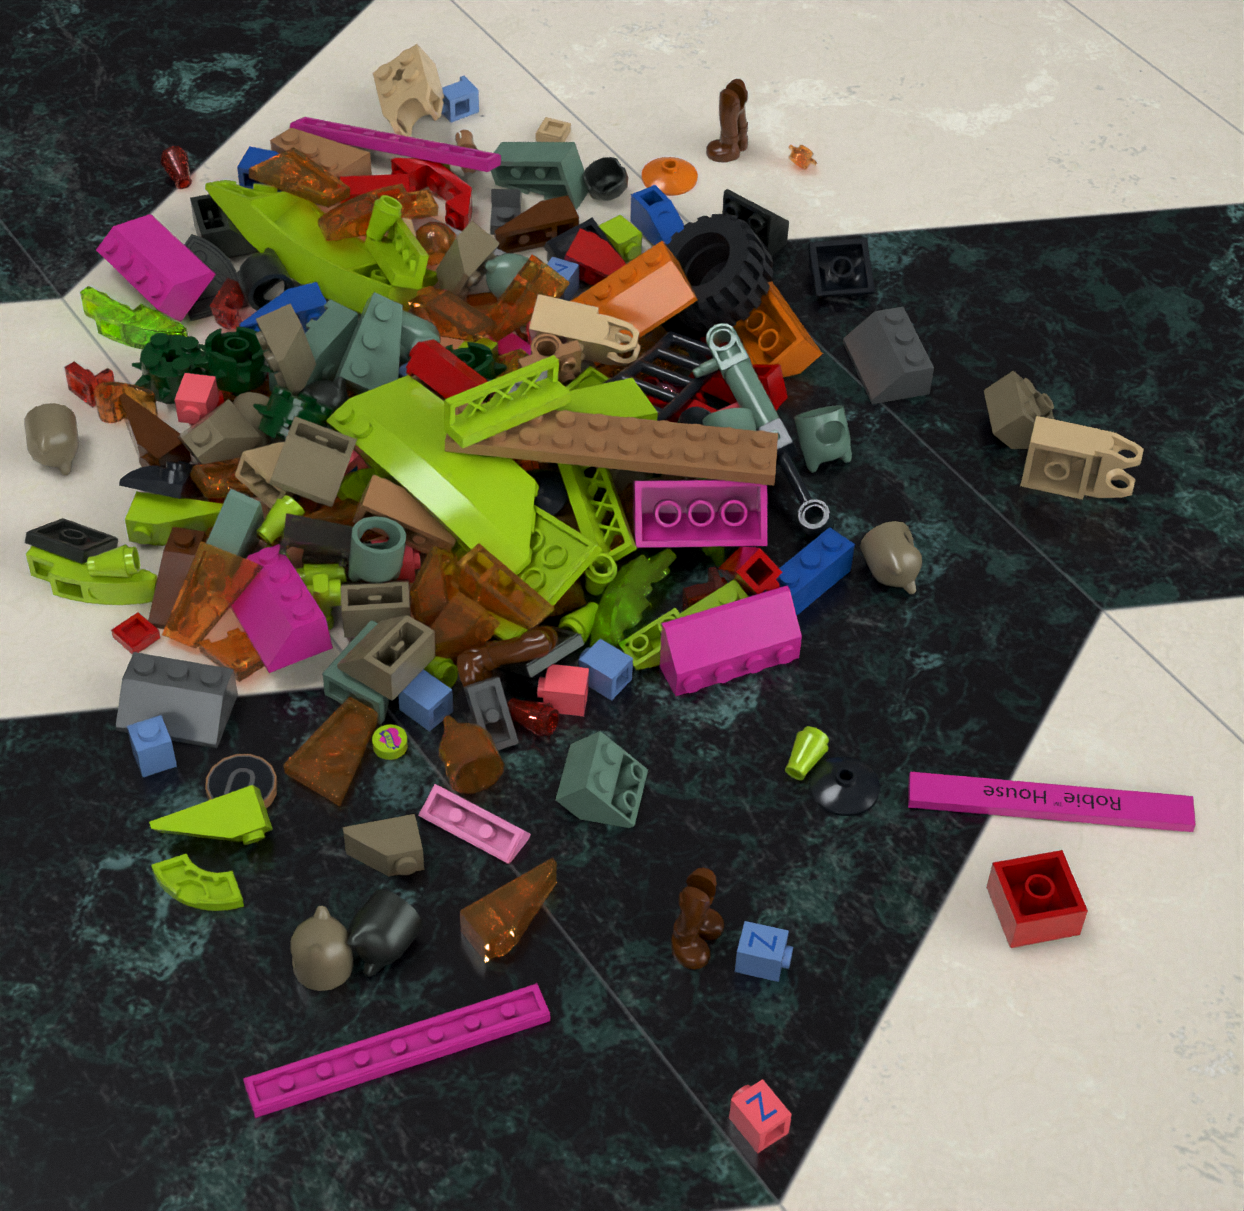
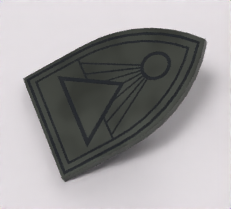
M191 234L184 245L216 275L189 310L190 321L247 307L248 302L239 284L237 272L229 258L211 242Z

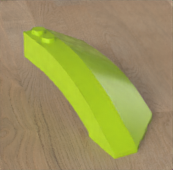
M220 180L205 184V190L245 239L260 253H264L266 248L273 249L292 279L302 285L317 282L324 298L331 299L358 314L362 313L366 301L374 292L403 305L402 310L408 312L438 282L437 273L426 268L421 290L392 286L364 245L365 241L346 230L325 214L305 195L306 189L294 188L277 192V186L253 183V189L237 185L236 181Z
M410 375L349 398L326 420L333 431L357 439L353 450L359 453L366 463L392 483L403 487L456 539V542L470 556L506 585L531 563L532 550L530 548L531 535L534 534L536 518L534 499L538 496L539 485L512 458L446 452L445 439L447 433L444 431V401Z

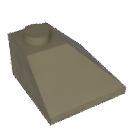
M229 399L177 436L211 479L239 459L244 451L251 450L263 441L260 434Z

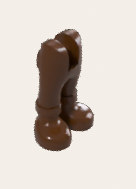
M736 78L726 86V89H723L719 94L720 139L709 142L706 147V155L712 161L722 163L734 161L739 158L740 151H745L748 147V122L745 110L748 101V91L741 79Z
M535 626L528 629L521 636L501 641L494 640L486 643V646L472 647L463 651V654L457 657L458 673L463 686L493 677V670L501 665L534 660L546 656L557 645V633L548 626Z
M703 867L694 870L687 877V887L683 888L679 894L678 903L681 910L678 919L674 923L671 937V950L675 960L688 969H701L708 964L711 951L705 940L719 938L724 930L722 916L714 909L709 908L716 893V876L713 871Z

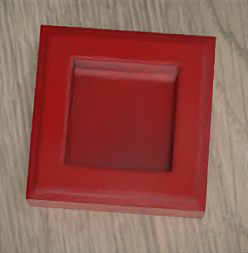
M139 612L111 630L113 638L132 655L133 652L139 653L161 638L159 630Z

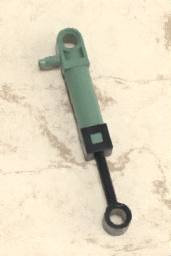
M720 323L714 325L706 335V342L713 358L700 364L692 372L695 378H699L719 369L739 407L748 408L753 411L756 431L778 433L776 466L780 464L801 505L798 510V519L803 533L808 539L813 541L829 527L834 530V522L829 507L825 502L811 498L791 458L798 455L795 443L759 380L737 332L729 324ZM729 342L726 346L719 347L721 343ZM814 517H823L817 524L809 523Z

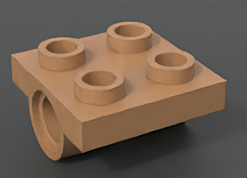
M540 334L531 343V355L518 359V369L554 355L559 359L558 381L566 387L581 374L582 349L577 340L562 344L560 339L553 334Z

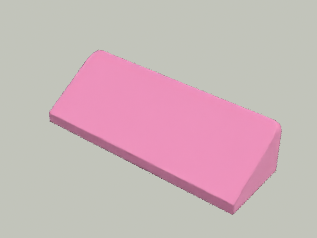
M434 784L418 815L508 864L512 862L531 835L525 830Z

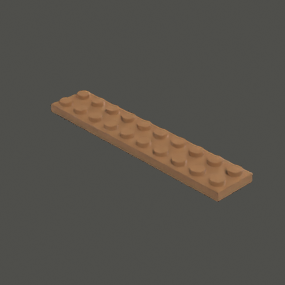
M468 403L455 408V416L462 413ZM553 410L463 449L446 434L445 451L774 486L778 433L676 423L665 420L656 421L634 417L579 413L568 410Z

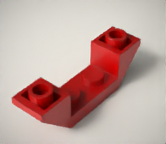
M394 158L391 160V174H409V185H415V193L429 187L432 192L437 193L446 200L445 222L447 225L460 231L467 227L471 222L473 210L471 186L438 162L415 158Z

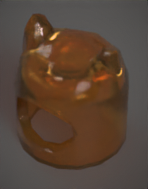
M446 716L443 719L445 732L438 746V754L440 760L445 764L446 775L452 789L459 793L471 794L489 788L499 780L505 766L490 733L476 723H458L453 717Z

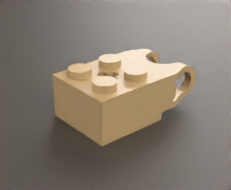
M418 44L402 51L399 56L387 64L381 65L373 72L382 114L389 121L396 134L410 137L413 125L421 117L431 115L434 121L441 117L444 94L436 64Z
M538 294L529 327L531 341L536 336L544 333L555 335L562 344L577 340L582 349L581 363L587 360L607 365L628 366L638 359L640 345L637 342L640 333L632 324L611 316L599 314V308ZM628 330L632 333L633 338L619 331ZM634 350L633 355L627 359L617 355V353H626Z
M1036 416L1021 486L1082 500L1084 495L1096 498L1131 496L1135 479L1123 469L1140 465L1144 449L1135 442L1114 432ZM1130 450L1136 456L1134 458H1126L1118 454V452ZM1111 480L1124 481L1128 487L1123 489L1117 488L1112 485Z

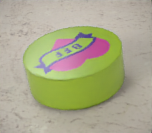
M397 725L381 726L372 736L373 750L382 759H397L407 751V734L403 728Z

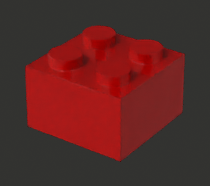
M1063 850L992 863L986 888L1010 948L1081 934L1088 910Z

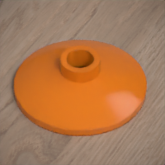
M675 157L654 159L647 163L642 170L643 184L647 188L656 185L667 196L680 195L690 191L696 185L698 178L697 171L691 163Z

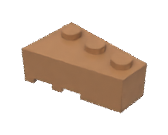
M290 128L270 140L271 151L278 152L320 179L322 200L329 205L340 200V176L372 175L371 158L368 151L295 128Z

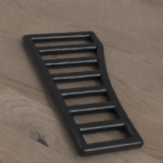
M670 331L635 362L602 384L633 378L645 395L668 403L663 409L654 405L653 407L658 412L657 421H669L719 369L706 376L693 379L652 364L656 359H660L693 371V369L704 363L669 350L668 348L672 345L711 359L713 358L706 343ZM641 372L683 389L679 393H675L635 378V376Z

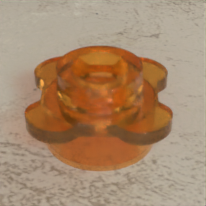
M801 144L798 148L789 145L788 148L792 152L788 158L794 164L804 170L810 164L816 166L817 162L811 158L814 153Z

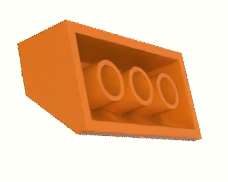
M661 241L571 301L598 307L599 314L611 316L632 324L639 331V338H641L698 299L679 261L664 242ZM621 330V331H619L620 333L629 335V336H631V337L633 338V335H632V333H631L630 331H628V330Z
M768 282L770 288L767 295L762 296L760 306L757 309L754 308L749 313L750 316L747 319L737 321V325L733 328L737 332L752 364H780L783 377L802 373L823 353L773 282Z

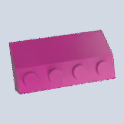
M151 214L113 226L96 249L157 310L179 322L184 319L216 275Z
M715 479L633 480V518L636 548L767 546V485Z
M280 544L248 555L225 590L224 596L268 673L332 649L333 646L326 617Z
M788 586L780 587L662 623L659 667L674 695L694 693L701 688L717 683H726L733 678L749 673H758L765 668L778 664H787L799 658L802 635L790 589Z

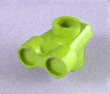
M317 574L313 576V585H307V589L326 617L328 630H331L334 627V617L331 611L333 607L341 606V580H328V575Z

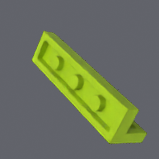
M399 217L381 241L373 240L366 235L364 245L391 285L421 290L429 255L402 218Z
M552 355L445 399L444 431L463 449L571 403V392L558 381L559 359ZM547 370V378L535 382L540 374ZM523 381L516 391L508 393L515 383ZM496 392L489 402L481 404L488 394ZM468 403L463 412L455 416V408Z
M558 463L581 534L599 544L602 549L601 553L611 556L614 562L636 550L637 548L609 468L598 467L594 477L588 478L585 477L584 471L590 468V466ZM598 487L606 488L607 490L601 502L593 500ZM606 511L615 513L610 526L602 525L601 523ZM614 536H623L625 543L611 551L610 544Z

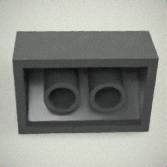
M904 307L873 312L843 338V344L872 404L930 394L934 366Z
M133 652L122 678L116 731L128 733V725L161 715L171 741L217 749L238 696L234 669Z

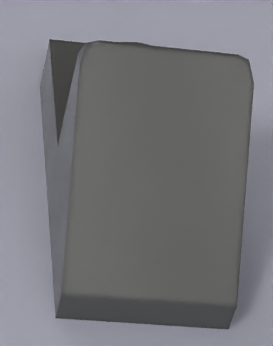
M491 189L490 235H494L496 229L521 214L522 193L520 190Z
M494 676L464 686L471 711V716L467 717L484 753L489 754L518 744L500 678Z

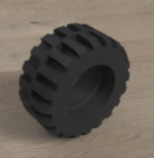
M712 214L710 218L702 216L697 218L698 221L694 223L689 222L683 226L684 229L679 233L676 231L671 236V242L665 245L679 261L698 299L674 316L689 329H695L697 332H708L711 327L720 323L729 324L734 327L737 325V321L747 319L750 316L749 313L754 308L757 309L760 306L762 296H766L769 291L770 285L768 282H772L773 261L767 247L744 220L728 214ZM727 261L723 270L714 279L700 285L704 276L713 267Z

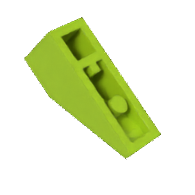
M136 491L125 518L129 542L164 546L173 527L205 531L206 537H208L223 504L187 498L178 499Z
M254 785L149 822L151 829L160 833L235 842L243 841L244 845L264 839V833L273 830L260 789Z

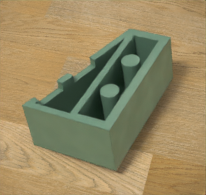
M501 142L494 151V153L501 155V165L491 170L495 185L508 189H518L521 193L527 195L530 191L544 195V200L568 195L575 209H578L589 193L583 180L585 171L575 142Z
M375 292L369 297L333 381L341 376L346 381L347 390L359 395L398 379L403 305Z
M331 299L324 305L326 311L317 321L311 319L306 324V328L309 330L305 335L316 366L305 387L315 381L334 380L358 323L357 312ZM278 371L269 373L270 391H273L275 385L278 386L274 374L278 373Z

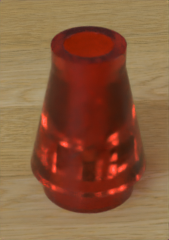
M177 146L165 149L161 155L162 167L178 189L188 188L192 184L188 154Z
M512 698L507 704L511 719L537 736L551 735L558 725L559 712L550 703Z

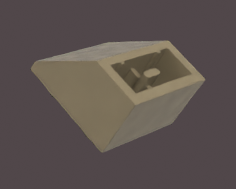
M471 221L456 237L436 269L443 306L447 309L455 301L461 303L471 291L469 286L472 287L474 285L476 287L486 275V272L483 270V268L485 269V263L497 257L494 252L500 243L474 221Z
M290 303L256 318L260 331L255 333L262 350L268 349L263 355L270 370H273V372L278 371V373L274 374L278 386L292 391L291 395L298 397L299 392L309 380L316 362L303 327Z
M1014 371L984 390L993 434L1011 449H1029L1036 416L1054 419L1052 412L1054 405L1049 396L1038 392L1029 379H1023Z
M295 416L269 484L332 507L357 439Z
M397 579L383 583H370L366 581L342 583L341 614L344 638L356 637L371 620L379 623L382 620L403 615L411 617L409 579Z
M408 615L382 620L337 664V668L393 701L435 658V631Z

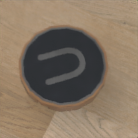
M235 754L222 759L212 767L206 777V795L208 800L254 785L260 789L265 807L268 808L277 795V776L272 765L263 758L252 754Z

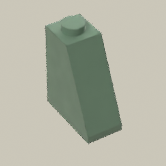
M230 489L195 568L200 584L207 590L215 593L218 590L225 592L247 556L251 555L262 538L256 532L264 521L261 502Z
M371 620L322 675L326 696L382 724L386 717L390 699L337 668V664L378 624Z

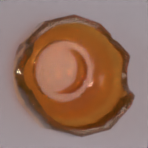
M431 221L420 226L415 232L416 239L429 255L427 265L430 266L438 265L442 261L457 237V234L447 225Z

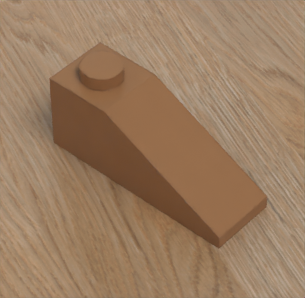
M375 475L371 477L363 491L353 523L356 524L364 518L374 516L394 520L406 532L405 545L444 561L455 545L456 539L403 487L392 483L388 479ZM375 527L369 529L389 538L383 529Z

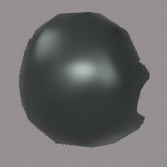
M600 158L593 161L585 169L583 175L585 185L589 193L598 200L608 201L615 199L628 187L629 177L626 169L621 166L617 158Z

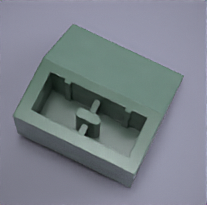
M599 731L570 745L556 801L581 820L626 828L634 827L648 769Z

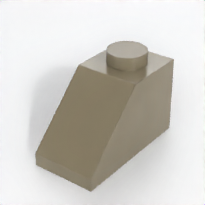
M415 814L343 827L346 854L386 876L409 875L415 871L424 870L423 848Z

